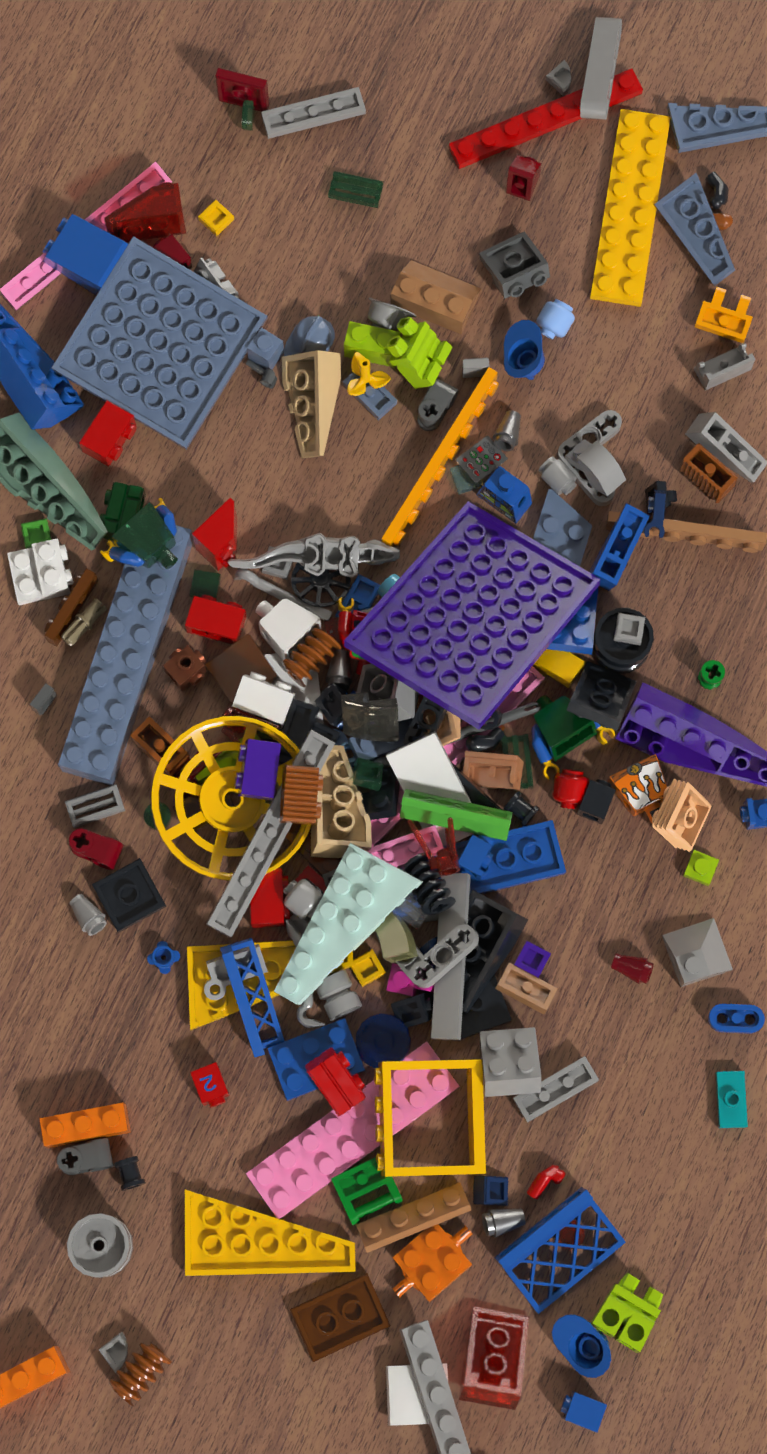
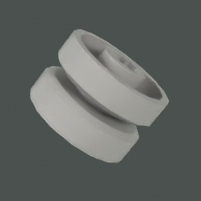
M102 1213L88 1215L79 1220L70 1231L67 1241L68 1257L73 1266L82 1274L95 1278L111 1277L122 1271L130 1261L134 1249L133 1238L127 1225L116 1217ZM97 1240L104 1242V1249L102 1251L95 1250L98 1246L95 1243Z

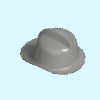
M371 297L368 298L371 300L368 319L373 322L372 326L396 331L398 330L396 326L401 318L417 317L414 313Z

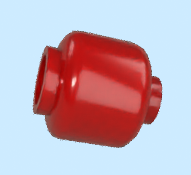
M562 769V773L555 775L552 797L554 800L561 802L560 807L576 809L577 804L582 803L589 785V779L583 776V771Z

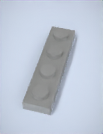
M356 87L262 111L261 116L267 137L270 139L366 114V109L360 89Z

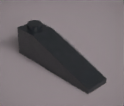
M474 890L469 895L468 925L477 932L479 941L465 959L462 1011L466 1013L469 1012L508 956L528 921L525 917Z

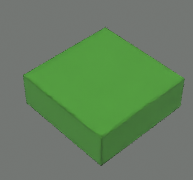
M47 518L21 524L26 549L32 548L34 543L52 540Z

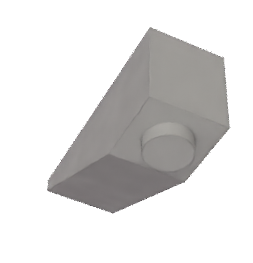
M716 412L698 414L685 433L696 445L700 443L725 466L751 483L756 481L767 465V460Z

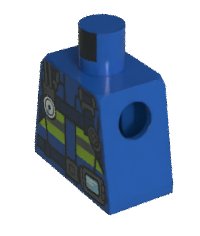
M498 466L476 494L515 524L518 523L532 505L529 487L501 466Z

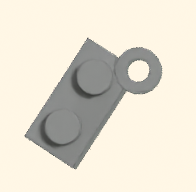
M256 944L255 949L262 971L266 973L268 970L260 946ZM249 947L233 952L236 961L247 965L252 956ZM222 956L206 961L211 979L205 983L204 993L210 1000L223 998L226 993V986L231 985ZM253 961V963H252V965H251L250 968H253V969L256 970V967H255V964H254V961ZM238 967L241 975L244 969ZM247 972L244 980L256 975ZM216 984L220 986V991L215 994L211 993L210 987Z

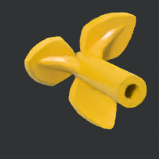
M354 353L351 368L352 372L360 376V378L353 379L348 383V394L359 396L366 392V383L377 389L385 386L391 380V377L383 371H375L370 374V361L361 353Z

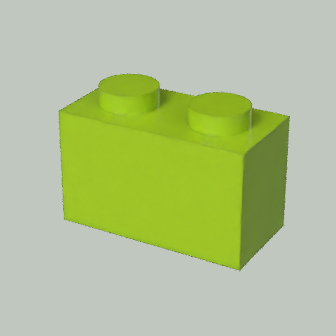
M349 321L344 341V357L353 358L354 353L359 352L371 363L395 368L389 362L392 354L386 345L392 337L400 336V332Z

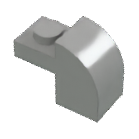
M584 439L565 455L569 464L585 473L591 487L605 496L611 494L626 481L615 458L597 441L592 444Z

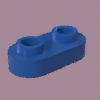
M718 1004L710 1010L708 1022L711 1028L717 1032L752 1034L763 1027L765 1016L763 1011L755 1005ZM717 1015H725L726 1023H719ZM746 1015H751L754 1018L752 1025H748L745 1022Z

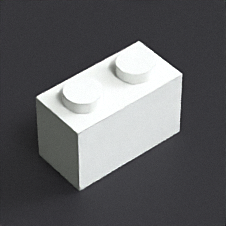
M251 672L250 676L243 675L232 706L279 724H285L296 692L290 691L292 686L280 681H276L275 685L265 681V676L255 672Z

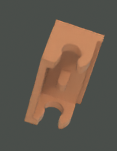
M465 751L463 773L478 787L520 791L524 761L518 755Z

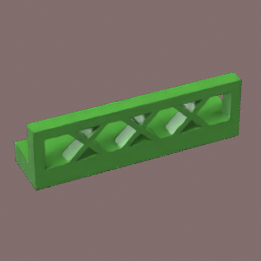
M406 789L402 798L400 818L507 841L513 812Z

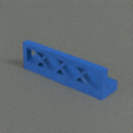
M249 938L220 947L255 1058L265 1055L264 1048L284 1042V1038L253 939ZM249 947L252 956L247 965L236 961L233 951ZM253 961H254L256 970L253 969V968H250L251 965H252V963H253ZM238 967L244 969L241 975ZM247 972L259 977L260 981L254 991L243 985ZM261 987H262V990H263L264 995H262V994L259 993ZM246 992L252 995L249 1001ZM256 997L267 1002L268 1007L263 1016L251 1010V1005ZM269 1013L271 1015L272 1021L267 1019ZM254 1018L260 1020L257 1026ZM266 1023L275 1028L277 1036L261 1041L259 1031L262 1025Z

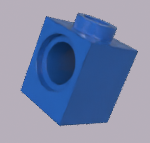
M572 1391L571 1396H565L560 1412L565 1413L563 1416L564 1420L598 1433L607 1404Z

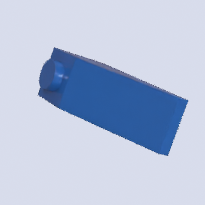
M627 503L589 571L601 579L599 586L608 591L617 585L650 515Z

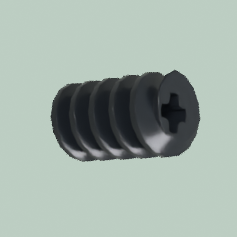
M430 853L414 856L402 869V871L423 881L412 893L416 896L417 903L421 905V910L426 915L444 912L456 902L454 897H448L451 894V890L443 888L446 885L445 879H439L442 874L440 870H434L437 865L435 861H429L432 858Z

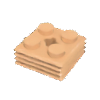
M674 779L671 785L664 791V800L659 810L653 814L652 826L675 848L678 847L690 852L712 806L689 782L686 783L685 781L681 782Z

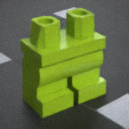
M411 317L401 318L396 327L403 334L402 337L399 335L394 336L386 345L392 354L389 362L393 366H397L399 372L415 389L433 386L442 369L440 365H444L452 346L447 341L441 342L426 321L417 323Z
M626 1273L618 1284L612 1286L590 1323L609 1337H614L621 1324H624L615 1340L634 1352L639 1353L661 1312L658 1308L663 1294L649 1287L643 1299L639 1298L633 1293L640 1280Z

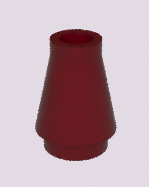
M618 953L615 954L611 969L620 972L638 984L641 982L648 983L654 967V963L649 962L648 958L626 956Z

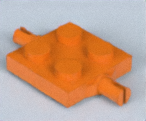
M439 1224L427 1228L392 1257L402 1269L405 1277L392 1288L399 1298L413 1287L420 1291L430 1303L472 1266V1263L463 1254L460 1246L473 1235L466 1225L454 1236L445 1232Z

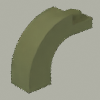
M391 912L375 930L380 940L383 959L394 963L417 957L416 945L410 929L398 915Z

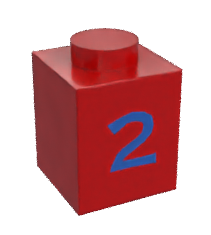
M217 1062L190 1072L204 1106L209 1104L210 1108L226 1102L225 1097L230 1096Z

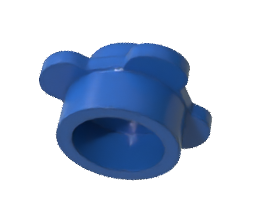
M161 941L157 944V948L154 949L153 953L148 955L147 961L150 965L157 966L162 974H168L173 963L180 960V953L168 947L167 942ZM162 955L166 956L165 960L161 959Z

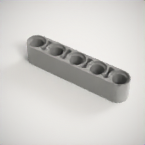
M595 18L581 98L580 118L607 119L621 39V18Z

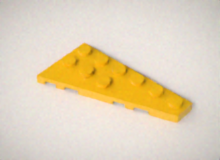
M185 1189V1276L356 1272L354 1242Z

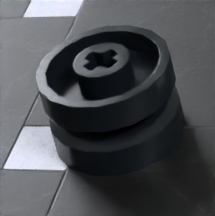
M616 608L607 612L599 620L594 633L592 652L602 667L618 674H625L639 669L647 660L654 641V634L649 620L645 617L641 645L614 641L618 613L645 617L639 611L631 608Z

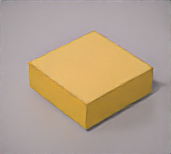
M215 200L198 216V220L217 237L234 220V215Z
M373 949L355 958L353 966H351L362 987L386 974Z

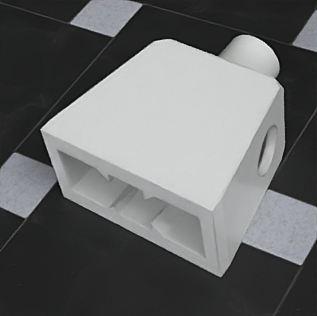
M282 599L275 607L264 600L257 606L255 611L262 617L259 621L260 634L282 661L284 659L291 660L290 653L292 651L298 652L297 646L300 643L305 644L304 639L306 636L313 637L311 631L314 628L321 630L320 618L288 599Z

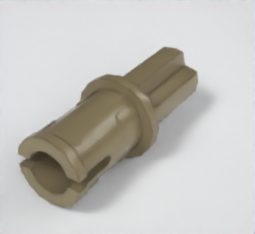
M94 598L81 614L75 615L76 619L61 634L63 641L70 646L74 645L87 630L93 628L92 624L107 610L106 606H101L103 603Z

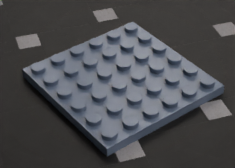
M133 236L55 361L52 370L106 402L108 400L133 414L135 420L187 450L247 353L248 345L261 327H263L268 317Z

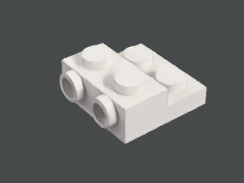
M58 538L34 543L32 548L7 553L18 605L71 593L69 585H73L71 570H66L64 561L68 560V554L65 544L60 545Z

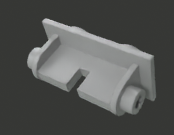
M200 258L194 272L239 299L238 291H236L229 280L220 282L226 276L217 262L212 261L210 258L205 261L203 258Z

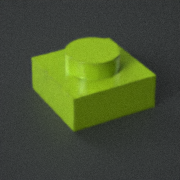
M693 850L683 876L709 886L719 859Z

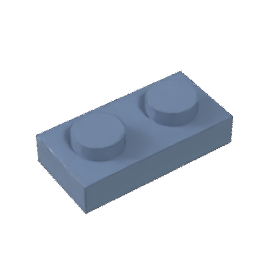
M351 373L343 380V386L347 389L348 383L353 379L360 378V376ZM366 383V392L359 396H354L378 421L397 405V399L384 386L374 389L369 383Z

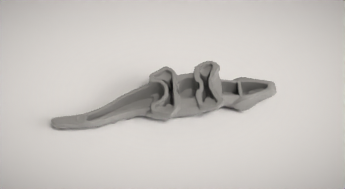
M317 533L300 540L283 543L256 558L245 560L230 559L228 564L234 568L256 569L278 562L290 561L300 563L304 566L305 571L316 576L321 575L326 569L339 570L344 576L354 577L359 573L358 563L380 565L386 562H393L400 558V550L375 539L361 544L355 536L332 538L325 537L322 533Z

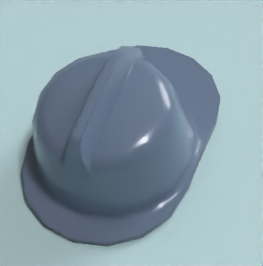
M319 315L302 319L296 325L285 344L284 356L316 350L328 352L335 339V332L331 323Z

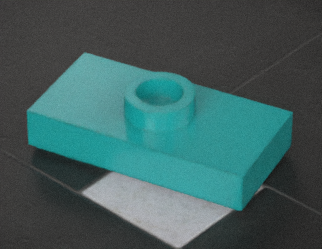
M745 1071L716 1072L719 1129L747 1128Z

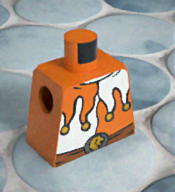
M656 754L611 775L607 781L612 785L611 788L616 789L615 794L632 816L645 811L651 824L653 814L659 810L660 804L664 800V791L667 788Z

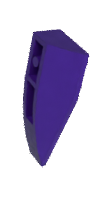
M642 682L615 739L650 756L656 754L659 760L666 763L767 787L766 750L707 713Z

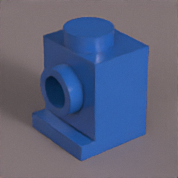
M472 835L457 862L456 868L481 881L484 871L480 869L481 867L485 869L488 867L493 857L490 850L494 842L483 835L478 837Z

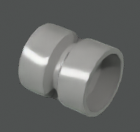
M346 970L327 976L323 980L324 982L316 989L320 1000H326L324 1008L330 1021L341 1018L362 1006L357 993L350 991L352 982Z

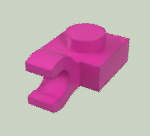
M392 964L386 991L415 996L417 989L434 993V985L429 988H420L408 978L399 965Z

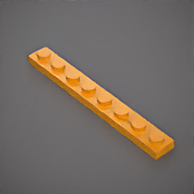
M488 367L381 538V542L392 547L401 544L406 535L404 529L407 524L412 525L419 514L417 508L421 502L426 503L433 491L431 489L432 484L435 480L439 482L446 471L445 463L448 459H454L459 450L457 444L460 439L467 438L473 427L470 423L475 416L480 417L486 406L484 403L488 395L492 397L499 385L497 382V371Z

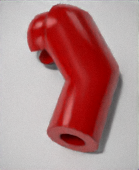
M551 1165L537 1174L526 1191L527 1194L538 1200L550 1180L555 1184L562 1182L566 1175L565 1171L559 1169L557 1165Z

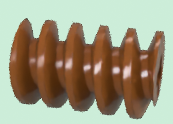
M314 628L311 631L313 637H305V644L300 643L297 646L298 652L292 651L290 653L291 660L284 659L282 662L288 675L301 687H305L302 681L303 677L310 681L313 679L309 672L310 670L317 673L320 672L317 666L318 662L323 665L327 664L324 658L325 654L332 658L335 656L331 650L332 647L341 650L340 644L331 635L318 628Z
M140 1343L142 1355L133 1352L132 1356L135 1363L125 1361L124 1364L128 1371L126 1373L120 1370L116 1372L120 1381L109 1380L113 1390L133 1407L131 1399L140 1401L142 1398L138 1389L145 1392L149 1390L146 1380L153 1383L156 1382L157 1379L153 1371L162 1374L164 1368L161 1362L168 1365L172 1363L153 1343L150 1345Z

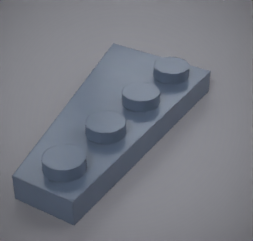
M668 103L667 105L678 153L767 136V107L764 106L726 108V105H715V107H700V104L677 106V103Z
M695 173L655 203V206L715 286L736 270L699 177Z

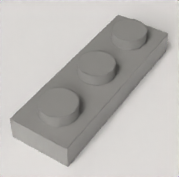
M584 1056L541 1081V1093L519 1094L513 1100L526 1123L595 1084L599 1079Z

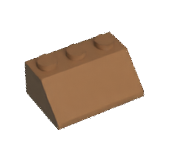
M411 260L401 271L391 292V304L408 310L421 319L462 335L482 288Z

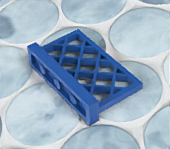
M580 1187L494 1258L539 1314L626 1242L595 1203L587 1189ZM588 1207H591L596 1213L595 1226L580 1225L581 1213ZM576 1218V1224L570 1223ZM600 1220L606 1227H600ZM564 1227L575 1228L573 1244L558 1242L559 1231ZM580 1228L595 1230L593 1246L578 1245ZM599 1231L610 1232L617 1240L608 1248L597 1247ZM554 1236V1242L548 1241L551 1237ZM543 1244L553 1246L551 1262L536 1260L537 1249ZM558 1246L573 1248L571 1264L556 1262ZM577 1248L592 1250L591 1262L586 1266L576 1265ZM597 1251H603L596 1257ZM532 1254V1260L526 1259L529 1255ZM521 1262L531 1263L530 1279H518L512 1269ZM536 1264L551 1266L549 1282L534 1280ZM555 1266L570 1268L569 1280L564 1284L554 1283ZM575 1269H581L575 1274ZM522 1283L529 1284L528 1291ZM533 1284L548 1286L547 1298L540 1304H537L532 1297ZM553 1287H559L556 1291L553 1292Z

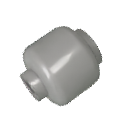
M307 878L301 879L299 882L293 880L283 891L287 895L284 899V905L299 919L307 917L311 919L324 893Z

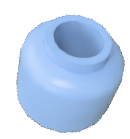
M555 299L554 302H547L536 320L537 324L541 327V334L552 340L555 336L564 337L575 320V316L572 313L573 308L558 299Z

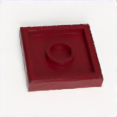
M221 68L217 69L215 77L219 101L261 112L268 110L269 94L267 80Z

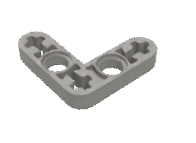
M613 410L601 413L559 446L557 458L577 476L575 482L592 502L598 506L609 505L613 501L615 490L607 498L603 495L598 497V491L589 487L591 486L589 481L579 476V469L573 468V465L568 463L564 455L565 450L570 452L577 444L583 441L582 436L586 433L594 434L597 442L601 445L614 437L620 431L622 418ZM605 419L608 421L614 420V428L607 426L601 434L600 429L604 427Z
M458 925L425 955L416 946L417 957H413L407 962L398 961L396 963L415 985L420 988H429L477 946L479 937L477 932L469 925ZM462 933L468 935V943L461 942L462 938L460 935ZM451 942L457 945L456 947L460 949L458 952H456V950L449 945ZM447 949L451 953L449 961L443 964L439 963L437 959L439 952ZM430 961L439 968L437 971L431 968ZM422 969L427 971L426 975L428 978L426 980L420 978L419 971Z

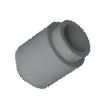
M554 456L547 459L538 470L542 474L541 478L557 495L562 493L568 495L577 485L575 483L577 476L560 459L557 460Z

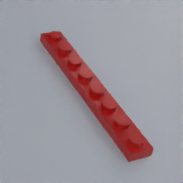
M632 68L614 75L609 107L642 94L643 88ZM583 89L449 143L448 148L458 169L582 119L580 118V106Z

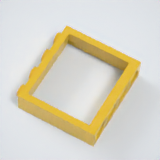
M482 1059L378 1062V1068H375L374 1083L379 1085V1096H375V1113H380V1125L375 1127L376 1142H380V1153L376 1154L377 1171H381V1176L486 1174ZM467 1069L469 1165L393 1167L391 1070Z

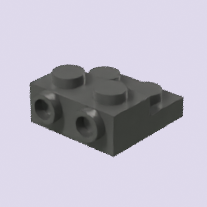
M525 231L479 253L481 262L492 275L493 283L504 299L510 296L514 298L519 297L523 294L524 289L533 285L537 287L542 286L547 281V278L550 277L548 262Z

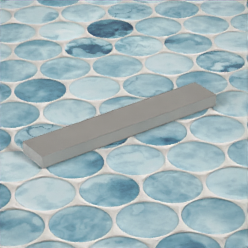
M441 873V879L446 881V885L443 888L451 890V894L448 897H454L456 902L451 908L439 913L437 943L458 925H468L471 876L468 873ZM462 933L460 935L462 938L461 942L466 943L467 934ZM453 942L449 944L456 950V952L460 950L456 947L457 945H455ZM447 949L440 951L437 956L438 962L442 964L448 962L451 957L450 951ZM466 956L434 984L432 1039L461 1040Z

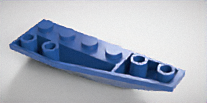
M0 304V381L32 430L51 428L82 409L84 403L67 378L52 370L55 362Z

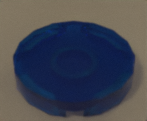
M381 1013L370 1016L361 1023L356 1032V1048L364 1063L373 1068H378V1062L403 1061L408 1055L411 1046L409 1029L401 1019L392 1014Z

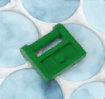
M376 1157L331 1178L352 1226L359 1223V1219L394 1202L398 1204L403 1201L393 1177L381 1176V1171H377ZM385 1184L387 1185L388 1193L354 1209L351 1203L352 1200Z

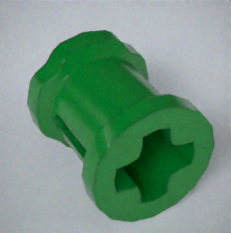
M709 660L704 663L698 674L700 685L708 690L717 688L725 676V668L722 663L716 660ZM710 671L715 672L713 679L708 678Z

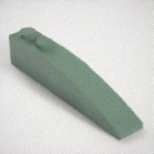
M19 412L1 418L0 482L14 496L24 498L28 501V506L34 510L39 509L47 515L49 521L54 524L59 523L66 528V533L91 551L94 550L106 535L107 530L84 489L56 452L35 429L32 430Z

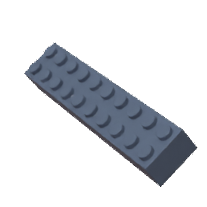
M141 516L136 530L147 540L152 530H158L164 524L162 521ZM176 525V535L166 541L160 536L159 539L149 542L152 538H158L152 536L151 533V538L147 540L148 543L135 532L131 546L138 542L141 545L140 548L144 547L143 550L148 554V557L144 560L142 566L124 565L58 763L62 772L110 786L114 785L194 540L191 529ZM153 531L154 535L157 534L159 536L157 531ZM152 547L166 550L164 554L154 561ZM169 554L177 561L170 569L162 563Z

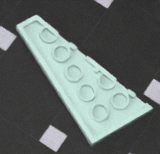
M350 843L274 992L297 1005H301L324 982L323 980L335 968H338L344 962L343 960L353 950L355 951L423 881Z

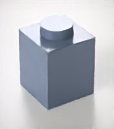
M261 327L247 347L248 360L250 359L261 368L273 369L284 354L283 340Z

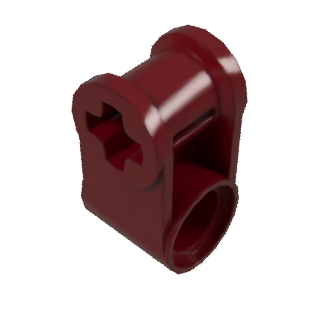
M82 828L73 831L69 837V845L74 855L102 868L114 870L124 846L121 842ZM83 838H86L88 845H82L81 848H78L76 841H82Z

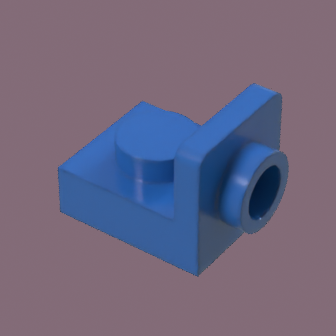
M746 798L743 806H740V818L742 822H746L747 830L767 828V799L753 800L752 798Z

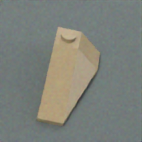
M316 350L282 357V383L284 391L289 392L291 403L288 406L290 413L295 415L297 425L294 430L302 458L324 456L341 381L340 353Z
M334 745L319 773L323 775L322 791H318L317 802H321L322 810L320 819H316V823L311 825V857L341 858L344 856L350 843L365 851L372 848L371 820L362 804L363 798L354 782V774L344 746Z

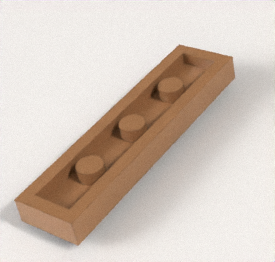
M459 1182L356 1224L365 1250L368 1253L471 1211V1206Z

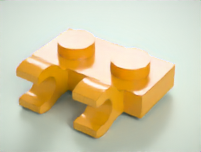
M716 287L711 303L703 301L695 328L744 343L753 318L746 315L751 298L741 295L736 311L721 306L726 289Z

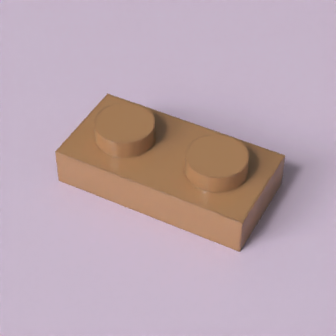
M508 963L495 989L544 1015L558 988Z

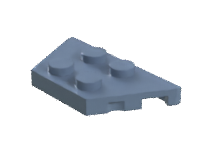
M548 489L533 540L580 567L592 525L552 489Z

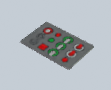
M486 436L459 456L456 461L475 483H478L508 458L500 449L495 447L492 439Z

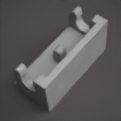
M745 342L739 344L737 348L713 359L697 363L693 369L705 391L752 369L755 357L752 353L747 355L745 349L747 345Z

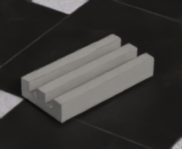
M117 784L65 801L73 828L125 811ZM114 793L115 797L73 810V806ZM117 803L115 807L76 819V816Z

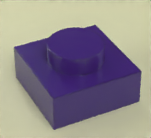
M526 941L514 965L539 978L551 953Z

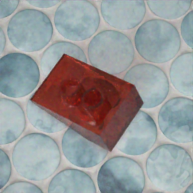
M164 182L158 186H153L104 218L107 232L125 242H130L133 236L139 240L167 237L171 234L173 236L187 234L178 183Z
M473 1306L459 1400L516 1410L522 1392L529 1316Z

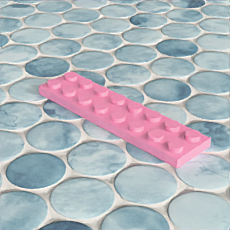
M426 1041L400 1061H434L440 1059ZM447 1069L391 1070L393 1136L460 1087ZM374 1080L363 1089L366 1098L359 1104L351 1107L350 1110L341 1116H338L332 1110L246 1173L276 1218H283L332 1182L331 1178L344 1173L380 1146V1142H376L375 1127L380 1125V1113H375V1096H379V1085H375Z

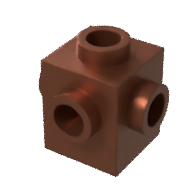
M188 645L184 649H176L169 656L170 660L163 665L165 673L182 692L190 685L195 686L199 684L207 672L204 665L206 662L204 656L197 649L192 651Z

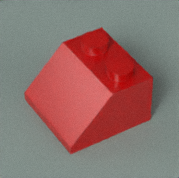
M229 498L192 533L196 550L217 571L223 566L225 568L228 567V560L235 559L237 554V514L232 498Z

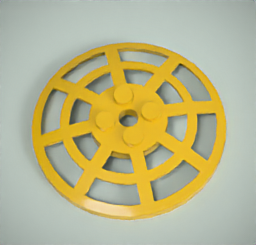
M223 716L206 720L191 727L168 747L159 761L153 777L151 810L155 826L162 841L181 863L195 872L213 879L229 881L233 873L220 872L223 856H243L248 847L225 848L228 833L244 831L248 840L251 841L256 832L253 824L258 821L262 814L267 812L270 806L263 799L239 796L240 801L236 807L228 806L225 802V795L228 792L238 794L239 789H235L234 784L236 773H241L242 762L238 761L237 757L235 766L220 768L213 754L223 751H239L240 745H245L247 739L255 738L257 730L263 732L281 743L292 756L291 760L278 766L276 781L280 787L282 784L283 767L285 765H292L299 752L296 744L284 733L270 724L257 719L242 716ZM220 726L246 727L242 743L224 742L208 747L201 732ZM192 738L199 753L186 764L179 779L163 774L173 754L186 741ZM203 760L211 775L208 776L202 786L188 782L187 779L192 770ZM160 785L176 790L175 808L180 823L168 830L164 827L159 809ZM184 792L199 796L201 811L188 819L183 806ZM207 821L211 826L218 829L214 845L201 838L193 828ZM301 824L300 830L292 844L282 855L275 860L273 859L266 874L276 870L296 853L307 837L311 825ZM186 832L189 838L198 846L212 853L209 868L203 867L185 856L172 840Z

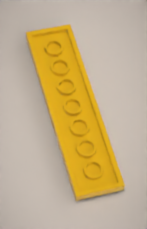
M625 109L620 110L590 299L641 307L657 208L655 203L658 202L670 116Z

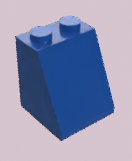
M72 214L69 219L63 218L58 225L56 231L60 234L55 242L51 239L48 241L42 251L46 254L43 262L96 295L117 264L128 243Z

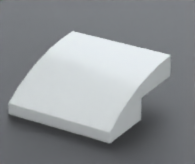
M442 1363L448 1381L447 1363ZM386 1366L388 1425L429 1424L411 1366Z

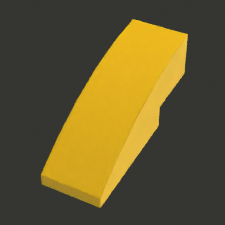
M546 649L534 663L533 667L542 675H549L569 688L583 668L585 661L570 652Z

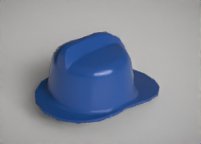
M521 320L513 324L505 335L504 368L509 376L534 380L535 375L541 371L545 363V356L542 350V334L535 322Z
M573 1314L560 1317L553 1325L552 1330L553 1342L558 1350L579 1374L588 1378H597L603 1375L611 1363V1351L607 1337L581 1316Z

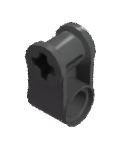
M436 379L434 385L429 386L419 406L417 417L419 427L425 431L437 429L445 414L453 405L459 389Z
M108 1138L97 1139L63 1149L57 1157L59 1168L65 1174L77 1175L113 1167ZM70 1154L75 1159H78V1161L74 1162L73 1168L64 1164Z

